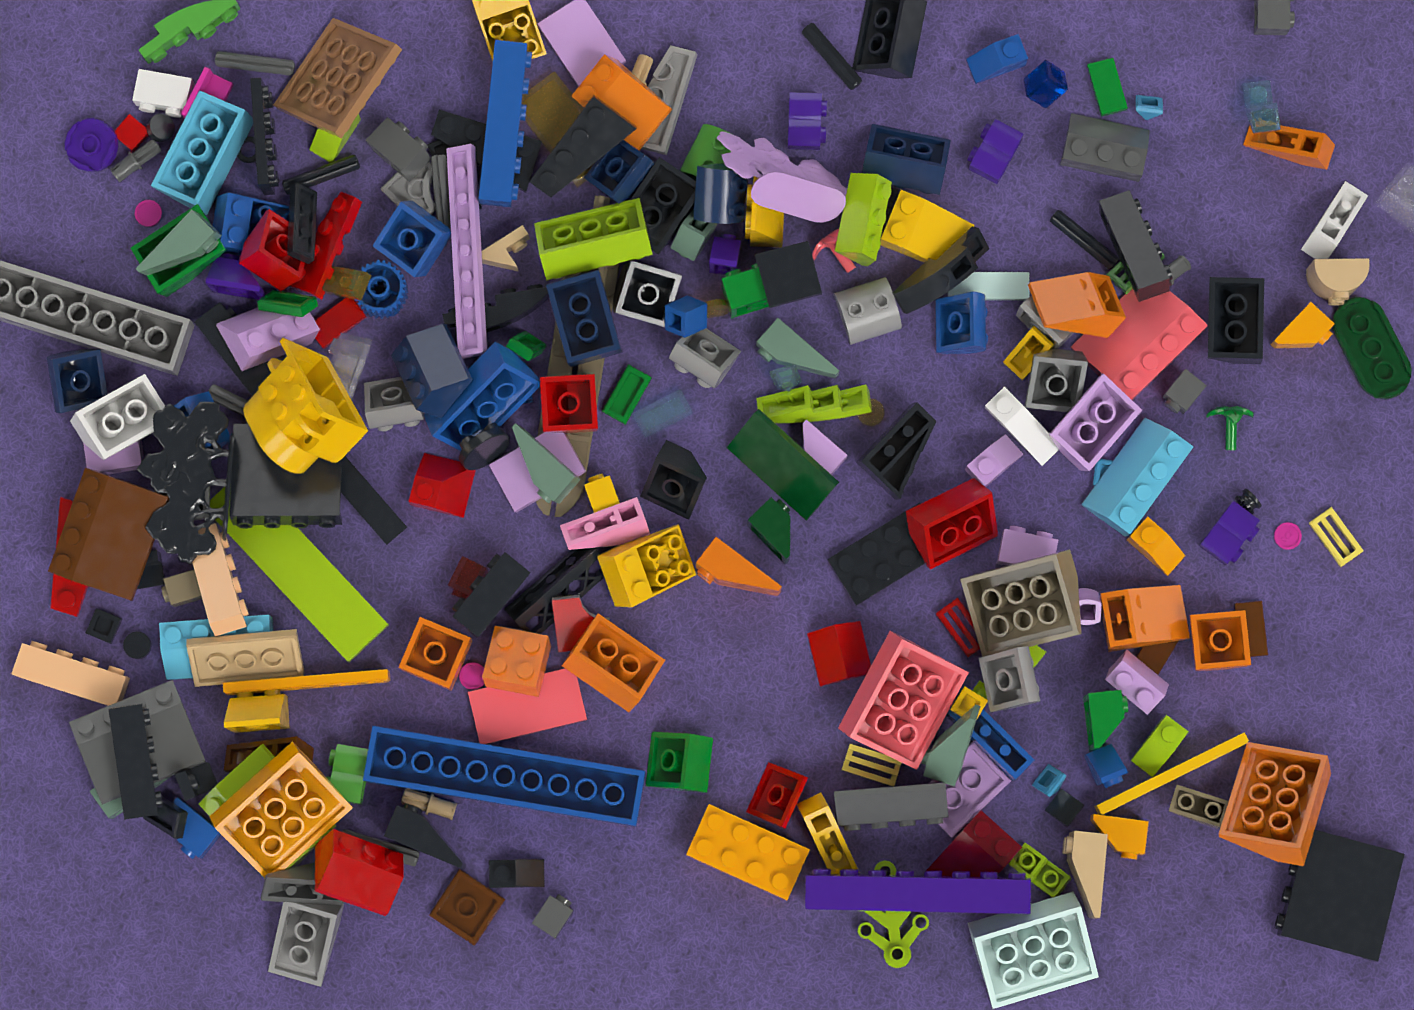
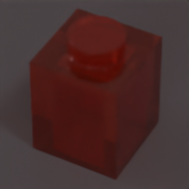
M462 556L448 583V587L453 589L451 594L459 599L461 596L467 599L473 591L469 586L478 575L484 578L488 573V569Z

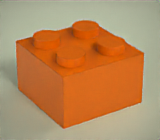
M420 617L398 668L452 691L473 640L466 635Z
M495 626L482 675L485 686L539 697L551 649L549 637L547 635Z

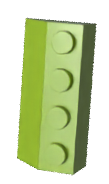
M640 198L534 223L539 255L546 280L559 279L566 275L588 272L595 268L613 266L620 262L642 259L645 256L653 255Z

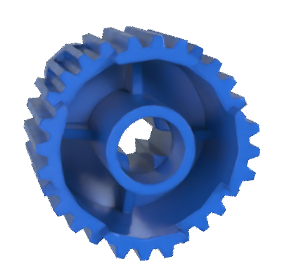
M379 260L376 263L373 261L371 265L367 263L366 268L362 266V271H357L358 274L354 275L355 280H352L353 286H351L354 292L352 294L359 308L365 314L368 313L369 317L374 316L375 319L378 316L383 319L384 316L389 318V316L393 317L398 314L400 309H403L402 304H406L405 299H408V285L401 271L396 266H392L391 262L386 263L385 260L382 263ZM379 285H384L386 290L382 294H377L374 291L375 288L379 289Z

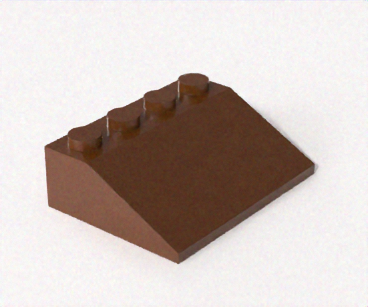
M85 468L48 572L133 601L155 540L146 530V524L154 511L169 502V497L103 472Z

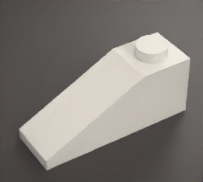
M1345 181L1301 250L1315 259H1328L1368 195Z
M1005 387L985 405V409L1042 466L1059 450L1047 430Z

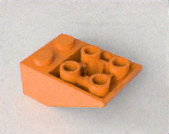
M1085 272L1030 282L1028 284L1041 322L1045 328L1108 338L1126 319L1108 275Z
M1180 585L1133 588L1100 593L1101 613L1108 652L1190 639Z

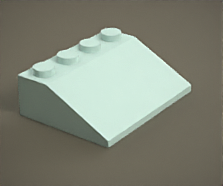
M1074 892L1031 904V914L1000 913L968 923L993 1009L1099 977L1082 908Z

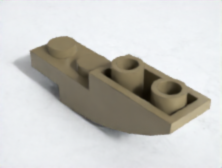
M1176 785L1168 811L1220 830L1229 801Z

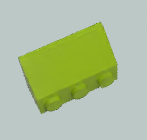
M850 174L846 193V205L842 213L835 252L862 266L868 267L876 261L881 245L882 229L886 221L888 199L891 195V181L878 174Z

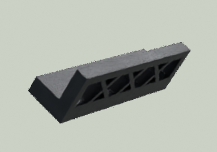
M596 547L572 549L504 610L523 631L541 634L555 622L553 610H548V605L552 598L579 595L582 598L604 578L601 568L596 573H589L590 566L598 560L597 556L601 552ZM574 580H581L580 587L576 591L568 592L570 583ZM533 616H540L539 624L530 631L525 623Z

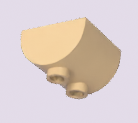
M1314 259L1306 269L1307 282L1317 296L1328 300V305H1343L1344 300H1348L1349 296L1366 279L1369 272V259Z

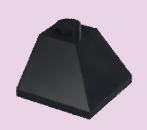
M666 440L655 458L640 497L689 520L707 477L691 451Z

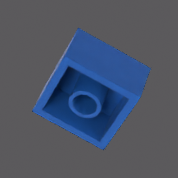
M401 201L374 242L373 247L413 277H422L427 275L451 238V229L414 201Z

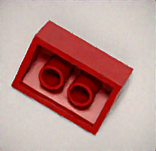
M975 478L906 511L909 534L930 570L998 536L993 494Z
M336 829L330 831L315 845V892L383 916L389 913L404 878L403 854Z

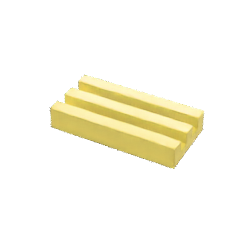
M1332 507L1309 522V525L1340 567L1363 552L1361 546ZM1327 516L1332 518L1355 550L1351 553L1326 520ZM1321 522L1346 556L1344 559L1317 523Z
M850 744L842 771L894 787L902 763L887 755ZM853 751L895 764V767L892 769L852 756ZM851 761L891 774V779L850 767L849 763Z

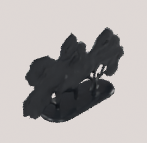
M199 402L188 417H185L183 411L172 404H168L163 410H158L154 413L153 435L159 439L164 449L160 453L148 454L137 468L144 477L151 479V485L156 492L167 493L169 496V502L153 512L146 524V530L152 538L159 541L160 547L166 553L178 554L181 562H187L188 564H192L198 555H210L216 550V539L209 531V527L215 519L220 518L223 521L222 539L226 541L234 432L229 436L228 449H222L217 440L218 436L228 427L229 419L225 413L219 410L220 405L216 402ZM211 443L214 449L206 448L205 444ZM221 456L227 457L226 479L214 476L211 466L212 460ZM211 485L225 487L224 506L221 508H211L205 501V491ZM203 504L207 509L201 510L199 505ZM209 514V517L204 518L206 522L198 526L194 525L193 522L197 516ZM201 528H206L204 534H199L198 531Z

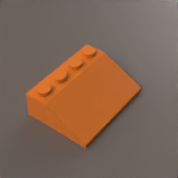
M1248 742L1221 824L1219 837L1274 861L1304 866L1331 776L1328 756Z

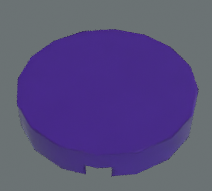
M87 118L75 123L67 132L64 143L70 163L78 169L88 172L102 171L110 166L116 158L119 147L118 138L113 128L105 121L95 118Z

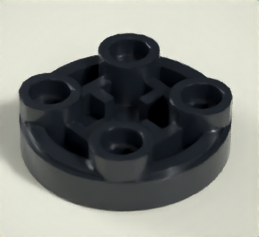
M490 423L481 433L474 437L472 435L467 436L460 442L459 445L462 450L459 455V461L466 470L472 471L483 468L504 453L510 443V437L503 428H499L497 423Z

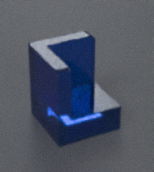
M1044 60L1024 78L1026 97L1043 108L1050 106L1068 90L1065 72L1047 60Z

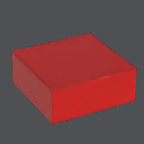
M131 114L115 129L118 140L132 152L148 136L146 127Z

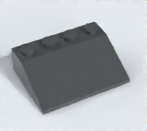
M173 680L69 722L102 805L121 797L109 708L143 703V709L149 708L151 725L146 726L147 737L153 736L155 752L150 753L151 764L157 763L159 780H155L154 783L206 762Z

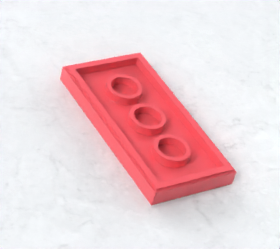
M567 669L545 673L539 697L489 687L468 692L480 744L486 745L587 720L578 678Z

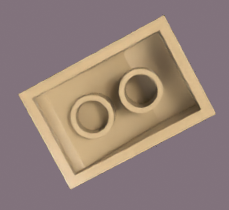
M1072 831L1069 833V836L1064 837L1062 852L1067 854V862L1088 917L1097 919L1101 915L1108 834Z

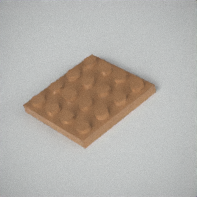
M332 18L273 105L290 116L342 139L359 112L365 107L374 90L380 85L381 80L391 65L395 63L402 49L391 41Z

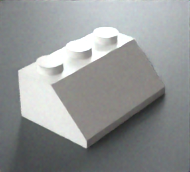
M144 374L75 412L70 422L84 444L101 459L105 460L153 433L154 413L158 410H163L165 405Z

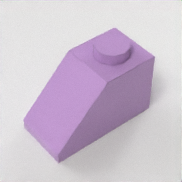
M805 420L802 424L804 450L833 475L847 459V454L809 421Z
M1005 434L966 466L965 471L972 478H975L987 487L1016 462L1023 453Z

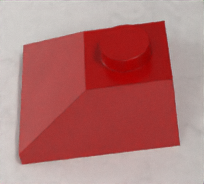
M424 453L414 478L408 502L411 506L464 518L476 470H466L460 461Z

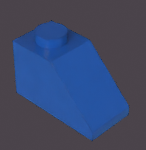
M1019 34L992 43L968 57L966 61L975 84L1026 66L1028 57Z
M177 797L174 804L188 812L183 838L177 839L183 845L180 850L192 859L195 856L203 859L221 834L211 822L181 798Z

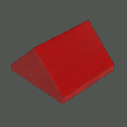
M860 621L835 624L807 633L820 687L866 676L871 663Z
M768 762L746 812L785 830L808 777Z

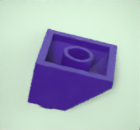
M223 254V258L218 257L213 261L206 278V284L213 293L256 300L266 295L250 271L239 264L238 256Z

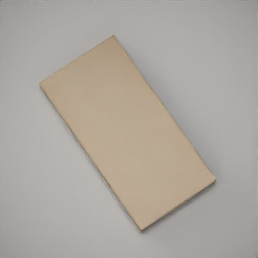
M297 629L192 638L186 641L195 687L221 685L225 682L304 676Z

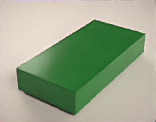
M1114 58L1087 64L1101 117L1126 111L1128 107Z
M277 290L271 291L257 301L258 309L261 311L304 317L318 307L317 297Z
M523 331L511 338L506 347L527 361H530L542 354L547 345L529 332Z
M627 365L602 413L626 425L652 377Z

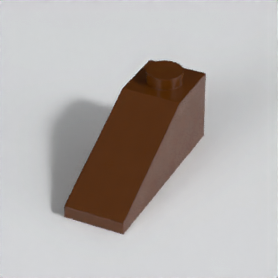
M297 736L227 745L223 771L226 773L232 772L262 744L276 757L293 741L312 762L314 748Z

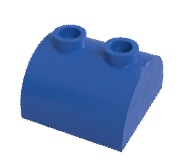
M973 291L936 299V353L971 354L986 350L988 342L986 317L988 311L985 294Z

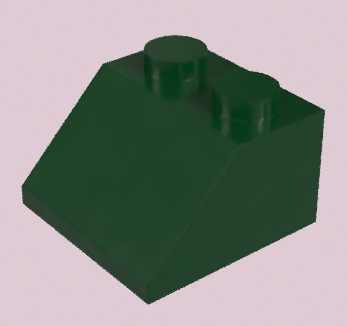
M771 497L748 519L747 526L786 565L790 558V509L782 500L778 499L775 501Z

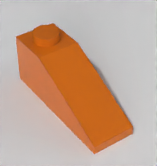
M1251 120L1243 144L1246 147L1300 165L1326 170L1335 144L1325 133Z

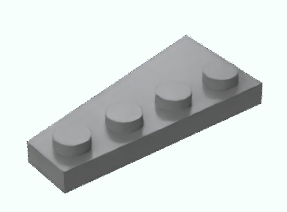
M670 45L655 70L654 77L648 88L670 106L672 110L641 149L667 155L697 58L695 51Z

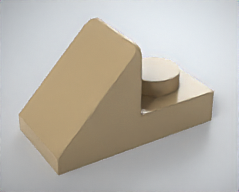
M523 225L482 250V264L518 271L517 265L508 252L513 251L516 253L527 246L526 241L530 238Z

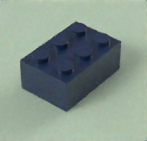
M599 270L546 285L567 363L570 367L623 353Z

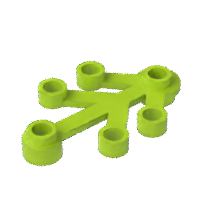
M881 861L875 866L874 870H880L883 866H887L891 870L890 875H896V868L890 861ZM864 911L888 929L890 941L876 933L873 925L868 922L859 925V936L863 939H869L884 951V959L889 966L893 968L906 966L911 959L909 947L920 932L928 928V918L923 914L916 915L912 921L913 926L901 939L899 928L911 911H886V914L882 911ZM919 917L926 920V925L923 928H918L915 924L916 919ZM864 925L871 927V934L868 936L861 934V927ZM894 949L902 950L903 956L901 959L896 960L892 957Z

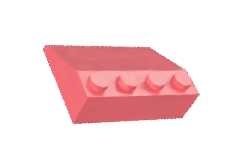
M1132 289L1119 300L1126 319L1108 338L1083 334L1070 347L1073 351H1082L1088 361V366L1098 376L1104 373L1131 400L1145 389L1208 326L1187 304L1170 291L1139 302Z
M889 631L838 729L850 738L917 770L969 672L914 642Z

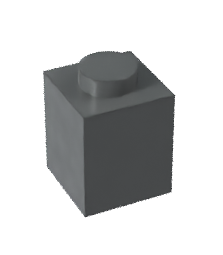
M1185 369L1162 397L1166 400L1164 404L1172 412L1177 414L1180 411L1184 414L1207 385Z
M560 894L556 898L550 895L532 924L556 939L574 910L569 908L572 902Z

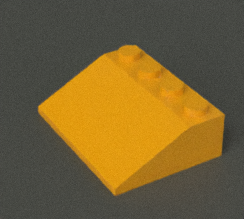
M292 741L209 817L215 829L265 878L266 874L285 870L353 807Z

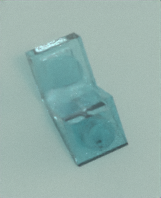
M1270 80L1243 83L1242 90L1245 110L1252 132L1261 133L1280 130L1277 103H1273Z

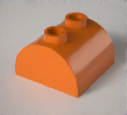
M1245 610L1190 615L1195 671L1225 670L1251 665Z

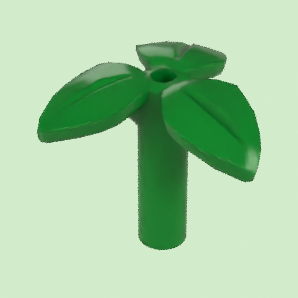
M1222 406L1207 413V418L1219 414L1226 417L1225 450H1236L1237 423L1243 415L1253 418L1254 413L1240 406Z

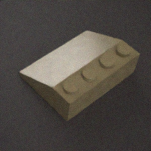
M1070 549L976 573L960 579L982 657L1017 647H1031L1081 634L1078 575Z

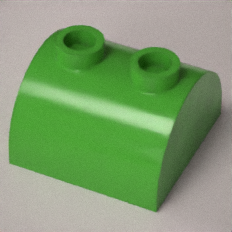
M703 124L680 171L696 181L697 166L724 163L721 155L731 153V151L724 147L717 139V136L720 135V132L727 131L712 125Z

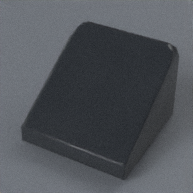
M1061 789L1045 811L1065 827H1068L1084 807V804Z

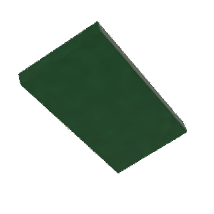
M760 409L751 416L726 447L806 521L839 484L837 479Z

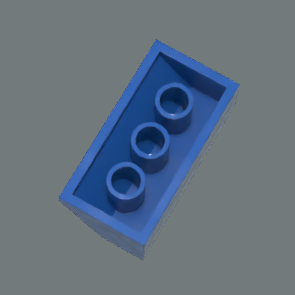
M494 342L468 369L473 380L442 418L427 413L424 414L431 435L460 451L462 448L459 444L465 437L470 435L476 436L490 423L495 422L500 427L540 387V378L520 357L497 342Z

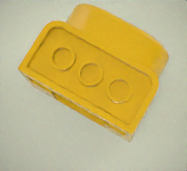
M282 338L279 342L287 357L283 361L276 358H271L268 361L267 365L271 374L258 387L259 390L244 405L243 413L259 446L265 454L283 469L295 474H301L318 458L332 463L339 462L368 432V429L329 358Z

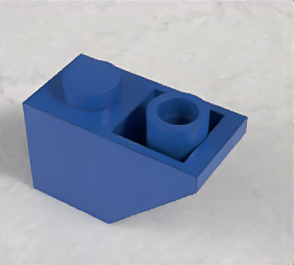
M1112 744L1084 755L1097 786L1104 784V787L1108 788L1124 781L1122 775L1128 773Z

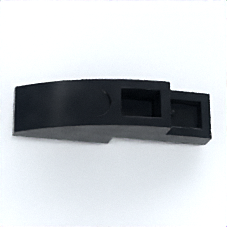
M972 226L937 260L929 258L892 292L903 313L908 314L933 302L956 287L978 269L976 261L990 249L979 228Z
M542 284L528 286L527 290L516 292L515 288L501 290L500 294L495 295L496 306H491V303H485L486 333L515 323L540 307L549 298L547 287L543 288ZM455 308L448 309V313L442 314L443 321L448 328L456 327Z

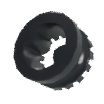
M1245 488L1242 491L1243 495H1237L1235 500L1240 506L1243 505V508H1246L1245 510L1249 513L1254 514V509H1259L1262 505L1255 495Z

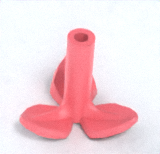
M837 229L816 244L812 257L815 260L823 248H830L845 271L849 273L856 266L850 259L835 252L839 229Z

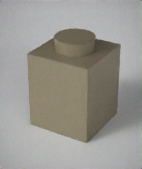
M195 570L163 579L165 586L161 587L164 600L166 603L170 602L173 607L202 599Z

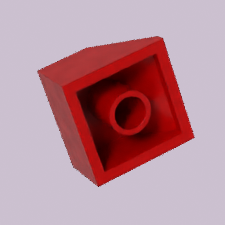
M270 209L265 212L244 242L239 264L280 291L301 279L305 262L287 255L288 221Z
M595 374L540 377L543 432L577 433L595 432L598 430Z

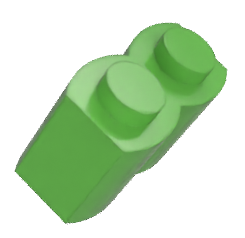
M337 744L336 750L332 749L329 757V766H333L331 777L327 776L326 778L349 803L362 805L366 786L363 776L368 749Z

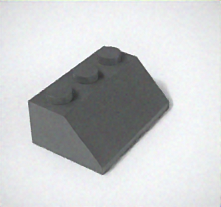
M1071 113L1060 165L1139 182L1143 175L1150 130Z

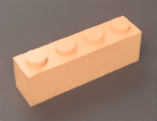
M216 523L210 525L209 531L216 539V550L210 555H198L192 563L207 618L216 637L247 627L244 616L249 615L244 599L239 600L238 593L242 592L238 577L233 578L231 572L236 570L232 555L226 554L225 548L230 547L227 537L226 541L222 539V532H219ZM201 528L198 533L204 534L206 528Z
M31 641L30 645L22 643L12 675L107 706L123 700L130 678L123 676L125 670L109 666L108 670L98 668L99 662L83 657L82 662L73 660L72 653L57 649L56 654L46 651L47 645Z

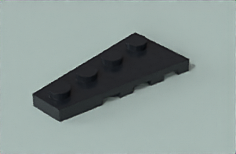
M593 95L529 182L550 198L553 197L635 131L637 126Z
M439 109L431 137L449 148L467 144L474 145L476 147V164L482 167L486 124ZM524 136L523 147H517V157H521L520 174L515 173L514 184H519L518 189L525 193L527 192L542 141Z

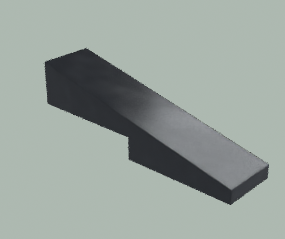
M344 456L342 458L341 493L387 545L403 532L407 526L349 459Z

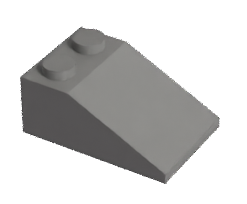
M283 902L268 972L321 987L345 902H343V905Z

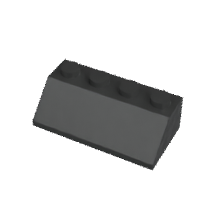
M946 783L834 791L838 826H844V831L861 830L860 825L871 824L872 829L888 828V822H899V827L916 826L915 820H927V825L943 824V818H949Z

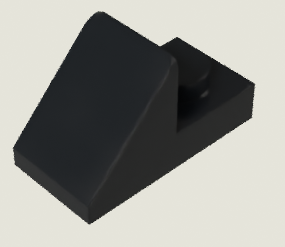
M208 762L175 775L185 801L212 790L218 784Z
M544 859L489 860V888L545 887Z

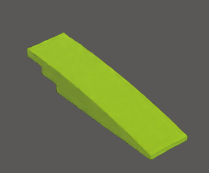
M225 487L210 500L211 508H221L224 506ZM228 514L227 533L348 662L354 659L389 626L298 528H294L291 525H280L279 528L253 525L252 528L243 529L233 525ZM220 518L215 519L222 527L223 521Z

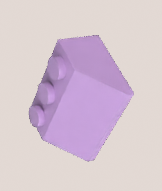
M258 308L219 322L216 325L242 371L267 362L271 358L285 355L286 353L279 342L282 338L305 347L312 344L320 331L310 312L304 317L261 311Z
M1102 373L1052 430L1049 436L1059 451L1079 470L1090 471L1139 415L1142 409Z

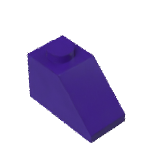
M721 234L720 237L714 236L709 261V273L725 275L738 268L741 240H736V236L730 234Z

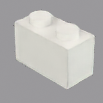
M139 69L132 100L136 106H139V110L143 112L155 113V109L165 111V114L168 116L180 118L182 110L195 87V83L192 78Z

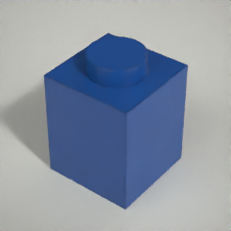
M687 295L665 305V330L686 338L707 328L706 302Z

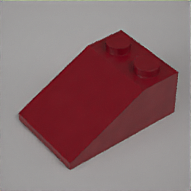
M980 810L926 871H942V876H952L953 871L970 872V877H980L981 872H998L999 874L1020 851L1022 846Z

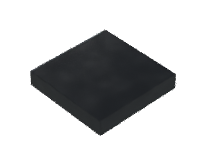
M808 241L755 254L769 308L822 295Z

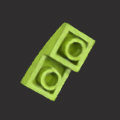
M1027 843L1022 845L1020 851L1009 863V866L1017 872L1026 873V878H1031V882L1051 898L1059 896L1072 879L1071 876L1051 863L1045 856Z

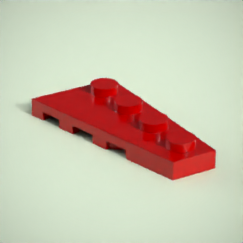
M343 192L339 193L338 197L332 202L325 219L318 226L315 236L314 261L310 264L305 263L301 279L290 285V287L317 297L320 300L323 299L325 291L322 290L326 279L331 280L334 269L331 268L335 256L341 255L343 251V236L350 233L362 201L352 195Z
M60 497L56 547L73 503L72 500ZM53 574L50 608L78 617L88 586Z

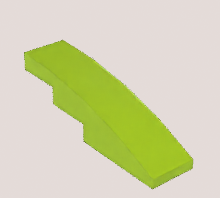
M866 384L841 391L838 385L811 391L807 385L756 398L757 409H760L774 423H801L805 420L817 422L872 412L870 393Z

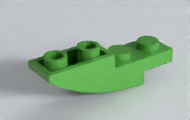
M210 0L181 9L153 25L159 35L141 47L139 52L148 64L152 61L157 63L165 58L167 55L166 51L172 46L179 47L188 40L190 33L197 40L202 37L203 39L211 37L216 32L218 25L222 22L229 23L237 17V11L240 10V7L236 0Z

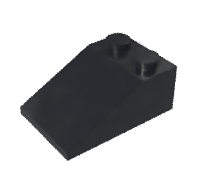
M660 157L630 199L640 198L651 249L658 255L694 209L696 191L695 180Z
M405 803L403 808L396 806L384 837L465 870L466 863L426 817L421 816L423 810Z

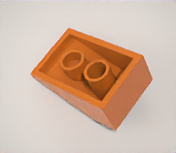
M606 54L602 56L572 94V97L583 107L595 95L637 126V129L624 140L639 151L672 110L670 106L622 63Z
M717 537L714 538L696 562L697 575L709 585L715 582L721 586L778 596L781 593V585Z

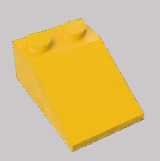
M900 190L881 237V246L925 263L929 258L937 260L972 226L974 227V224L926 199Z
M281 690L264 691V696H253V692L237 693V698L229 699L224 719V728L234 733L290 729L288 696L281 694Z

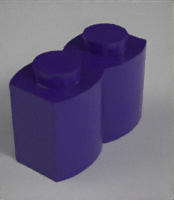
M790 92L788 149L820 150V143H826V127H821V117L827 116V101L822 100V93Z
M996 119L992 125L987 123L980 135V138L983 139L982 144L979 148L974 146L967 161L971 162L969 170L998 184L1024 134Z
M1233 501L1199 546L1224 565H1227L1229 561L1235 563L1244 551L1240 548L1244 541L1247 539L1251 542L1260 530L1256 526L1260 520Z

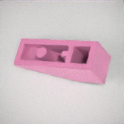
M637 497L560 525L569 550L619 546L650 534Z

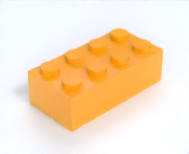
M708 804L686 856L787 901L810 849Z

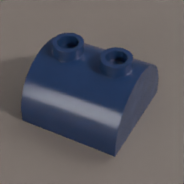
M622 140L597 160L584 178L614 202L621 203L632 198L635 190L655 163L638 149Z
M725 163L697 166L694 219L719 224L743 222L746 213L745 203L748 179L736 174Z
M101 349L71 350L47 357L53 404L56 413L82 409L107 395Z

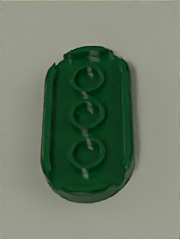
M1363 297L1350 298L1344 302L1345 304L1338 307L1333 316V322L1335 323L1332 326L1333 333L1363 391L1378 399L1395 398L1405 391L1410 382L1412 373L1410 361L1382 307L1378 303Z

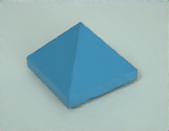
M1136 95V111L1145 120L1163 114L1162 98Z
M1048 764L1032 786L1048 797H1051L1061 788L1066 775Z

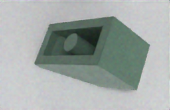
M693 209L681 224L671 249L678 252L681 256L694 261L705 247L718 223L695 220Z

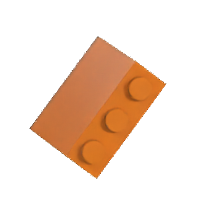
M598 613L575 644L562 667L627 712H630L645 694L665 659Z

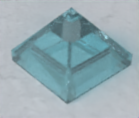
M796 364L769 371L776 389L789 392L802 382Z

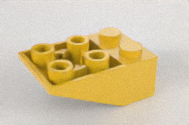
M471 0L492 61L495 40L527 43V51L532 52V59L546 54L529 0Z
M753 176V184L758 179L755 176ZM748 184L745 239H750V246L781 248L783 244L784 213L756 204L751 198L753 185Z
M674 525L621 544L597 556L615 607H634L697 575L679 525Z

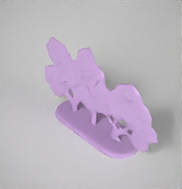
M720 132V135L717 136V139L724 147L731 151V153L721 155L725 165L742 178L749 179L753 176L758 178L751 189V198L756 204L821 223L836 218L843 211L846 205L847 188L842 186L839 179L827 171L817 160H802L797 166L789 161L785 153L775 149L766 138L755 139V147H752L740 137L727 132Z

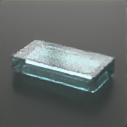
M679 389L633 413V417L644 438H647L692 415L693 412L683 392Z

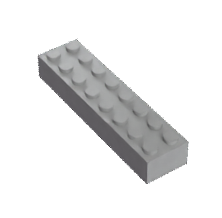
M0 260V321L89 349H101L102 353L178 376L195 326L190 319Z

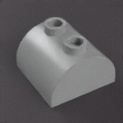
M886 277L833 294L850 345L902 329L898 307Z
M706 328L686 338L681 337L674 346L669 359L675 362L674 366L678 371L682 373L690 372L696 376L697 382L702 387H712L715 389L735 363L741 351Z
M401 377L364 383L365 415L370 429L377 428L379 431H388L393 428V425L403 423L405 426L413 427L418 425L420 420H424V412L415 409Z
M1029 646L1017 647L979 658L990 712L1040 702L1039 686L1036 683L1033 659L1030 655Z

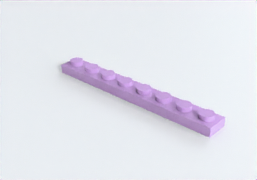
M472 144L446 149L457 346L463 359L482 356L487 350L476 147Z

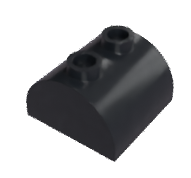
M626 261L616 284L613 297V311L665 327V305L675 300L682 275L636 261Z

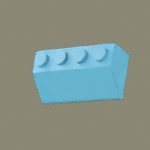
M199 90L151 186L189 208L199 204L204 214L207 215L253 125V118L246 110Z
M1144 418L1081 505L1123 536L1130 535L1193 446L1172 430Z
M270 615L244 616L247 627L219 636L273 631V617ZM208 619L159 623L160 649L166 680L193 678L186 641L192 638L214 637L215 635Z

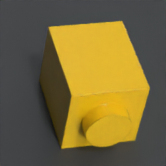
M603 474L595 475L588 479L589 483L584 484L594 513L620 504L610 475L606 477Z

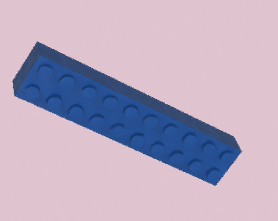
M372 726L363 781L637 827L646 772Z

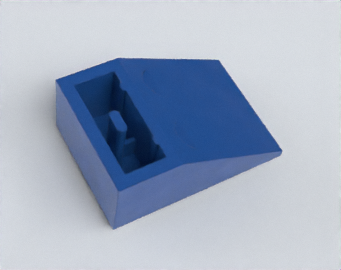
M233 193L217 196L213 227L222 235L220 240L226 248L224 253L241 255L244 242L269 209L289 221V206Z

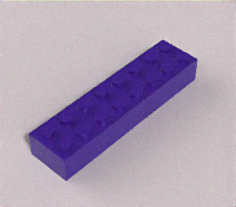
M813 869L812 874L806 875L805 909L1031 914V878H1026V873L1009 872L1008 878L998 877V872H981L980 877H970V872L953 871L952 876H942V871H925L924 876H914L913 870H897L896 875H886V870H870L868 875H859L858 869H842L840 874H831V869Z

